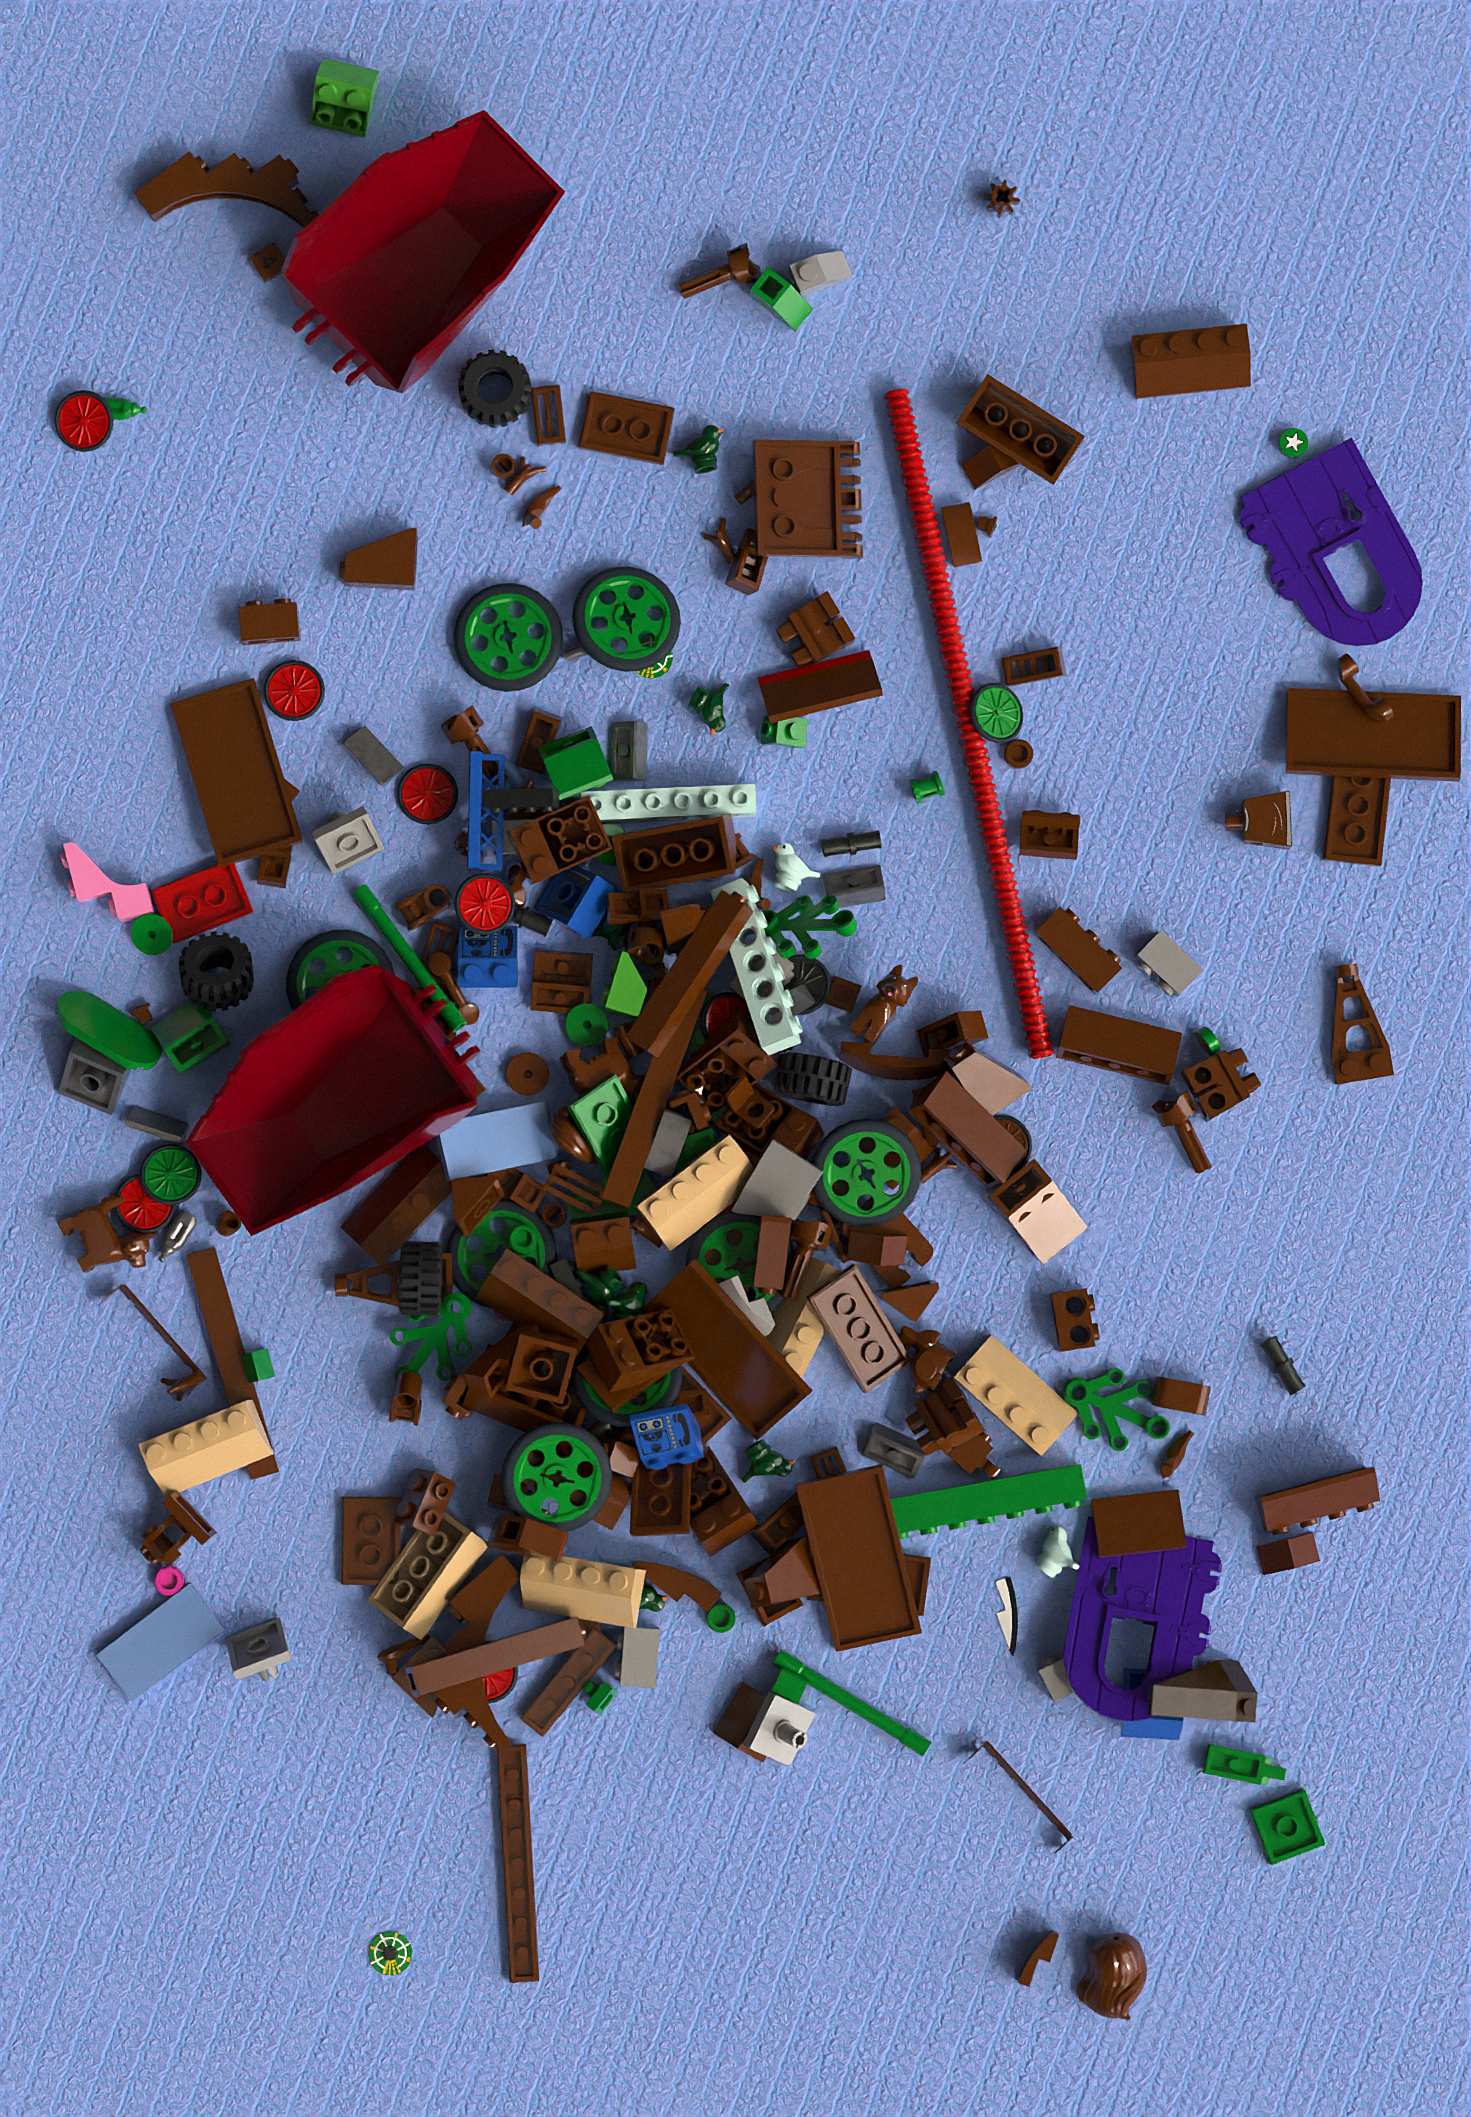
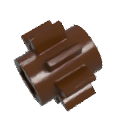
M1006 180L1000 186L991 183L992 194L986 193L984 195V199L990 201L987 212L994 210L997 212L998 218L1005 212L1013 215L1014 211L1011 205H1019L1020 199L1013 197L1017 187L1010 189L1006 186ZM998 194L1000 197L1007 196L1006 204L1003 201L996 202Z

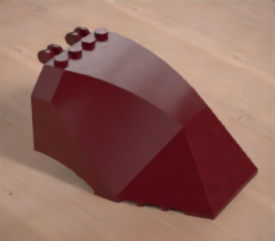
M485 110L457 121L453 126L440 132L438 130L432 132L431 136L415 143L413 141L407 143L405 147L390 154L389 152L384 153L365 168L362 174L328 208L295 235L281 269L295 304L305 313L294 323L292 329L296 333L302 331L312 320L318 327L311 331L304 341L310 346L325 333L346 354L333 366L332 370L338 374L352 361L358 368L346 377L345 383L349 387L365 374L376 386L403 393L428 371L502 285L563 197L565 191Z
M379 965L336 975L310 999L271 1028L260 1033L239 1054L241 1057L232 1071L228 1072L226 1075L227 1080L220 1091L213 1096V1102L205 1115L200 1117L185 1142L251 1236L345 1193L457 1124L477 1106L476 1077L466 1063L474 1059L481 1050L475 1045L467 1049L461 1056L456 1051V1048L464 1044L470 1038V1035L467 1031H464L449 1041L433 1018V1016L447 1006L443 998L435 1001L428 1009L424 1006L422 1002L431 997L437 990L434 984L428 985L416 994L409 983Z

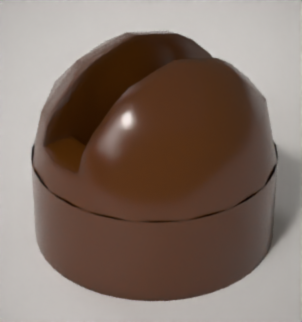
M507 454L497 455L491 464L493 475L499 479L510 477L515 469L513 458ZM499 463L506 473H503L496 464Z
M463 830L455 840V849L457 851L463 847L464 850L461 855L467 856L468 833Z
M569 1159L547 1165L549 1175L556 1163L571 1170ZM560 1171L556 1175L565 1181L569 1178L568 1175Z
M551 1203L544 1208L542 1217L548 1226L556 1228L565 1223L567 1213L560 1204ZM561 1211L562 1215H560L553 1223H551L550 1220H552Z
M224 1211L216 1219L215 1223L216 1231L225 1237L235 1234L241 1227L240 1219L232 1211Z

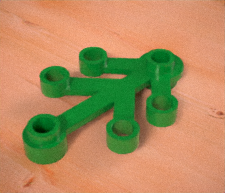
M802 895L794 903L778 913H775L773 910L762 911L768 927L764 928L766 936H770L774 941L776 950L783 959L792 957L796 952V948L790 939L784 938L781 931H792L801 943L805 956L808 959H814L821 954L822 949L818 941L812 939L807 931H836L837 934L848 937L856 932L857 920L849 910L837 912L840 904L834 895L825 896L815 906L810 896ZM797 912L800 913V915L795 917L794 919H788ZM822 913L827 915L836 913L832 919H814Z
M455 1292L446 1296L443 1303H441L438 1315H443L437 1325L413 1329L399 1327L390 1333L391 1342L397 1346L412 1340L426 1339L410 1363L396 1371L395 1381L397 1376L403 1372H412L420 1376V1368L435 1347L437 1348L439 1366L436 1369L437 1377L442 1381H447L451 1379L453 1374L455 1375V1367L451 1364L447 1331L452 1324L454 1325L457 1340L453 1345L454 1354L462 1358L468 1356L472 1351V1344L468 1341L465 1319L471 1313L472 1306L465 1294ZM454 1302L460 1304L461 1309L458 1313L452 1310ZM407 1315V1318L412 1322H419L429 1315H420L418 1319L414 1318L413 1315ZM397 1331L402 1332L404 1335L402 1342L397 1341L395 1338ZM460 1343H464L467 1346L465 1354L460 1353L458 1350ZM444 1366L450 1369L448 1377L443 1376L441 1373Z
M1118 1368L1111 1369L1106 1375L1088 1382L1083 1378L1075 1377L1069 1379L1064 1384L1062 1390L1063 1398L1069 1405L1077 1407L1084 1425V1436L1088 1439H1096L1101 1434V1427L1093 1420L1088 1405L1091 1404L1100 1409L1111 1437L1110 1446L1115 1451H1123L1128 1445V1440L1121 1433L1115 1415L1145 1428L1147 1434L1153 1439H1162L1170 1431V1424L1166 1418L1162 1416L1149 1418L1120 1405L1136 1397H1147L1151 1393V1385L1145 1380L1137 1381L1134 1386L1107 1397L1093 1393L1108 1385L1118 1386L1122 1384L1124 1373ZM1114 1371L1121 1375V1379L1117 1383L1110 1380V1374ZM1140 1383H1144L1148 1388L1144 1395L1137 1392V1386ZM1075 1386L1082 1389V1395L1079 1398H1075L1071 1393ZM1160 1422L1163 1429L1160 1433L1153 1432V1423ZM1089 1425L1097 1427V1434L1095 1436L1087 1434V1427ZM1116 1437L1123 1438L1124 1445L1122 1448L1114 1446L1113 1442Z

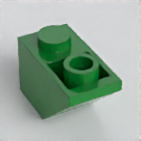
M769 267L750 289V297L795 332L813 310L791 284Z

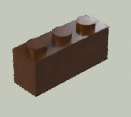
M1059 907L1034 934L1096 995L1122 969L1119 965L1121 960L1112 950L1108 949L1105 951L1098 944L1101 940L1092 930L1088 928L1085 931L1078 924L1080 919L1069 908L1064 911Z

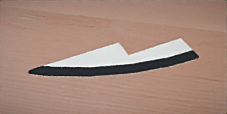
M1011 1577L996 1581L1006 1609L996 1613L1010 1653L1014 1656L1018 1632V1611Z

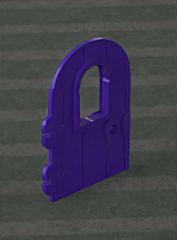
M1352 438L1240 497L1245 507L1240 512L1239 523L1243 529L1252 524L1255 529L1247 531L1246 536L1254 544H1265L1275 561L1270 569V579L1273 584H1278L1281 580L1285 583L1276 589L1279 596L1288 601L1296 600L1310 624L1326 638L1340 644L1357 647L1375 645L1396 635L1412 619L1421 600L1423 587L1421 567L1411 544ZM1347 494L1354 506V510L1361 515L1360 520L1354 521L1350 518V510H1348L1341 495ZM1360 539L1381 577L1386 592L1382 606H1379L1374 612L1370 613L1354 610L1346 602L1323 560L1328 555L1335 553L1337 549L1344 548Z
M1088 1516L1064 1645V1667L1067 1679L1074 1693L1088 1708L1100 1716L1115 1721L1137 1722L1151 1719L1156 1715H1147L1149 1685L1170 1676H1178L1188 1672V1669L1192 1668L1194 1656L1203 1654L1205 1649L1208 1648L1209 1639L1201 1638L1199 1634L1210 1635L1211 1633L1210 1620L1201 1613L1204 1595L1213 1592L1220 1581V1577L1210 1575V1571L1220 1573L1222 1569L1220 1557L1217 1553L1212 1552L1214 1541L1185 1536L1187 1544L1185 1549L1099 1558L1094 1520L1092 1516ZM1111 1568L1117 1569L1113 1587L1114 1596H1108L1105 1593L1109 1583ZM1113 1618L1125 1620V1618L1135 1619L1143 1622V1624L1154 1626L1146 1675L1142 1684L1134 1689L1113 1685L1105 1675V1660Z

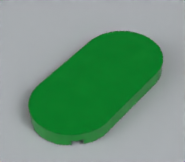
M69 991L59 998L55 1007V1015L59 1016L58 1022L70 1034L125 1068L136 1070L137 1067H144L143 1070H149L156 1066L162 1054V1046L155 1034L88 992Z

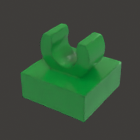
M588 1680L581 1688L591 1697L586 1705L600 1715L618 1694V1691L605 1681L598 1687L595 1683Z

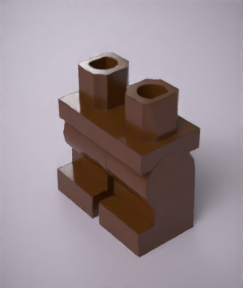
M828 591L788 615L787 621L776 629V633L783 644L795 637L800 642L801 646L790 652V656L797 667L809 662L812 664L817 663L854 644L856 638L843 616L839 618L840 611Z
M1242 1048L1228 1053L1225 1050L1180 1073L1192 1096L1208 1087L1210 1088V1091L1195 1099L1206 1122L1250 1097V1093L1261 1086L1254 1072L1243 1078L1238 1074L1236 1068L1248 1062Z
M953 1377L944 1381V1387L939 1391L932 1392L923 1401L922 1399L916 1401L914 1405L917 1411L905 1419L914 1435L928 1428V1433L916 1439L926 1456L939 1449L946 1455L952 1451L953 1447L959 1446L985 1431L965 1394Z

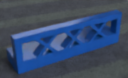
M470 751L467 870L502 871L504 810H501V813H497L496 818L493 813H490V810L484 808V804L481 802V794L488 787L492 790L504 789L505 755L482 754V751ZM482 761H498V773L490 781L482 773ZM497 778L498 789L492 784ZM482 779L486 782V785L483 788ZM481 808L486 812L482 817ZM488 815L497 823V831L489 839L481 832V822ZM496 836L497 847L491 842ZM480 837H482V838L484 839V841H485V843L482 844L481 846H480ZM487 845L497 853L496 864H480V851Z

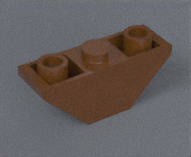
M502 1514L495 1518L486 1546L560 1562L569 1533L528 1518Z

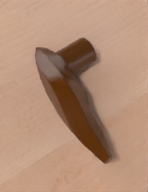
M559 485L543 493L530 504L523 515L522 526L530 525L534 529H538L541 526L542 521L539 517L547 509L554 496L561 490Z
M759 858L751 874L749 885H754L758 893L759 901L756 902L757 908L767 910L770 907V900L761 897L763 859Z
M1189 1430L1182 1435L1166 1452L1160 1467L1162 1480L1170 1477L1184 1458L1186 1447L1194 1435L1192 1431Z
M429 1634L425 1635L422 1640L416 1637L381 1651L377 1658L384 1660L387 1674L398 1672L396 1658L421 1645L430 1636Z

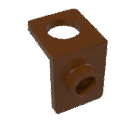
M744 1075L725 1094V1099L733 1113L755 1129H759L775 1111V1107L754 1092L750 1082ZM754 1104H761L764 1107L762 1115L757 1118L750 1117L748 1109Z

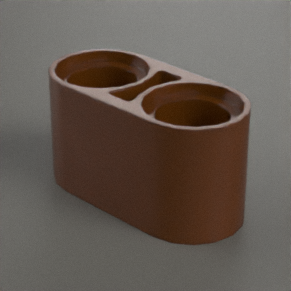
M1157 1376L1151 1405L1206 1416L1211 1387Z

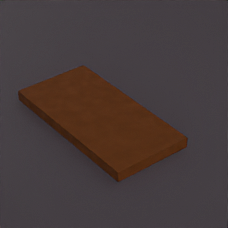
M252 678L171 703L219 867L222 868L304 843L255 679Z
M1287 689L1285 774L1460 781L1461 696L1364 691L1372 702L1383 698L1391 707L1394 717L1387 722H1380L1369 717L1347 690Z
M696 1259L689 1263L641 1310L644 1314L672 1309L696 1356L695 1359L687 1363L756 1440L762 1437L813 1391Z
M874 1465L796 1483L836 1652L921 1634V1624L883 1465Z

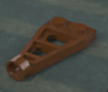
M1357 963L1334 967L1336 992L1331 1061L1335 1084L1339 1085L1393 1076L1394 1070L1390 1047L1360 981ZM1346 977L1353 978L1349 983L1343 981V978ZM1356 997L1359 999L1363 1011L1361 1019L1350 1021L1345 1019L1344 1000L1346 998ZM1357 1025L1365 1027L1372 1040L1371 1048L1358 1052L1348 1051L1346 1048V1033L1348 1029Z
M442 1253L441 1303H443L446 1296L453 1293L452 1253ZM400 1260L350 1274H335V1296H353L399 1307L397 1279L399 1277ZM388 1274L391 1277V1291L388 1294L369 1291L368 1279L370 1277ZM347 1279L351 1280L353 1283V1287L351 1290H348Z

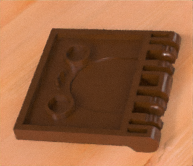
M755 439L753 441L756 556L863 558V545L842 544V542L862 541L861 533H842V524L858 525L862 523V517L859 515H842L841 511L855 512L862 510L861 489L841 488V485L861 484V477L840 474V467L856 468L860 466L859 458H840V456L860 455V442Z

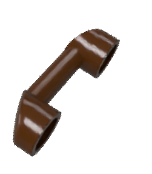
M1347 653L1339 657L1337 665L1340 681L1363 708L1364 712L1372 719L1380 722H1387L1394 717L1391 707L1383 698L1372 702L1355 681L1353 676L1359 673V669L1353 658Z
M442 950L433 952L428 959L430 971L441 977L457 1009L467 1021L466 1025L474 1024L479 1018V1007L474 1002L467 1001L461 989L458 988V984L450 971V955Z

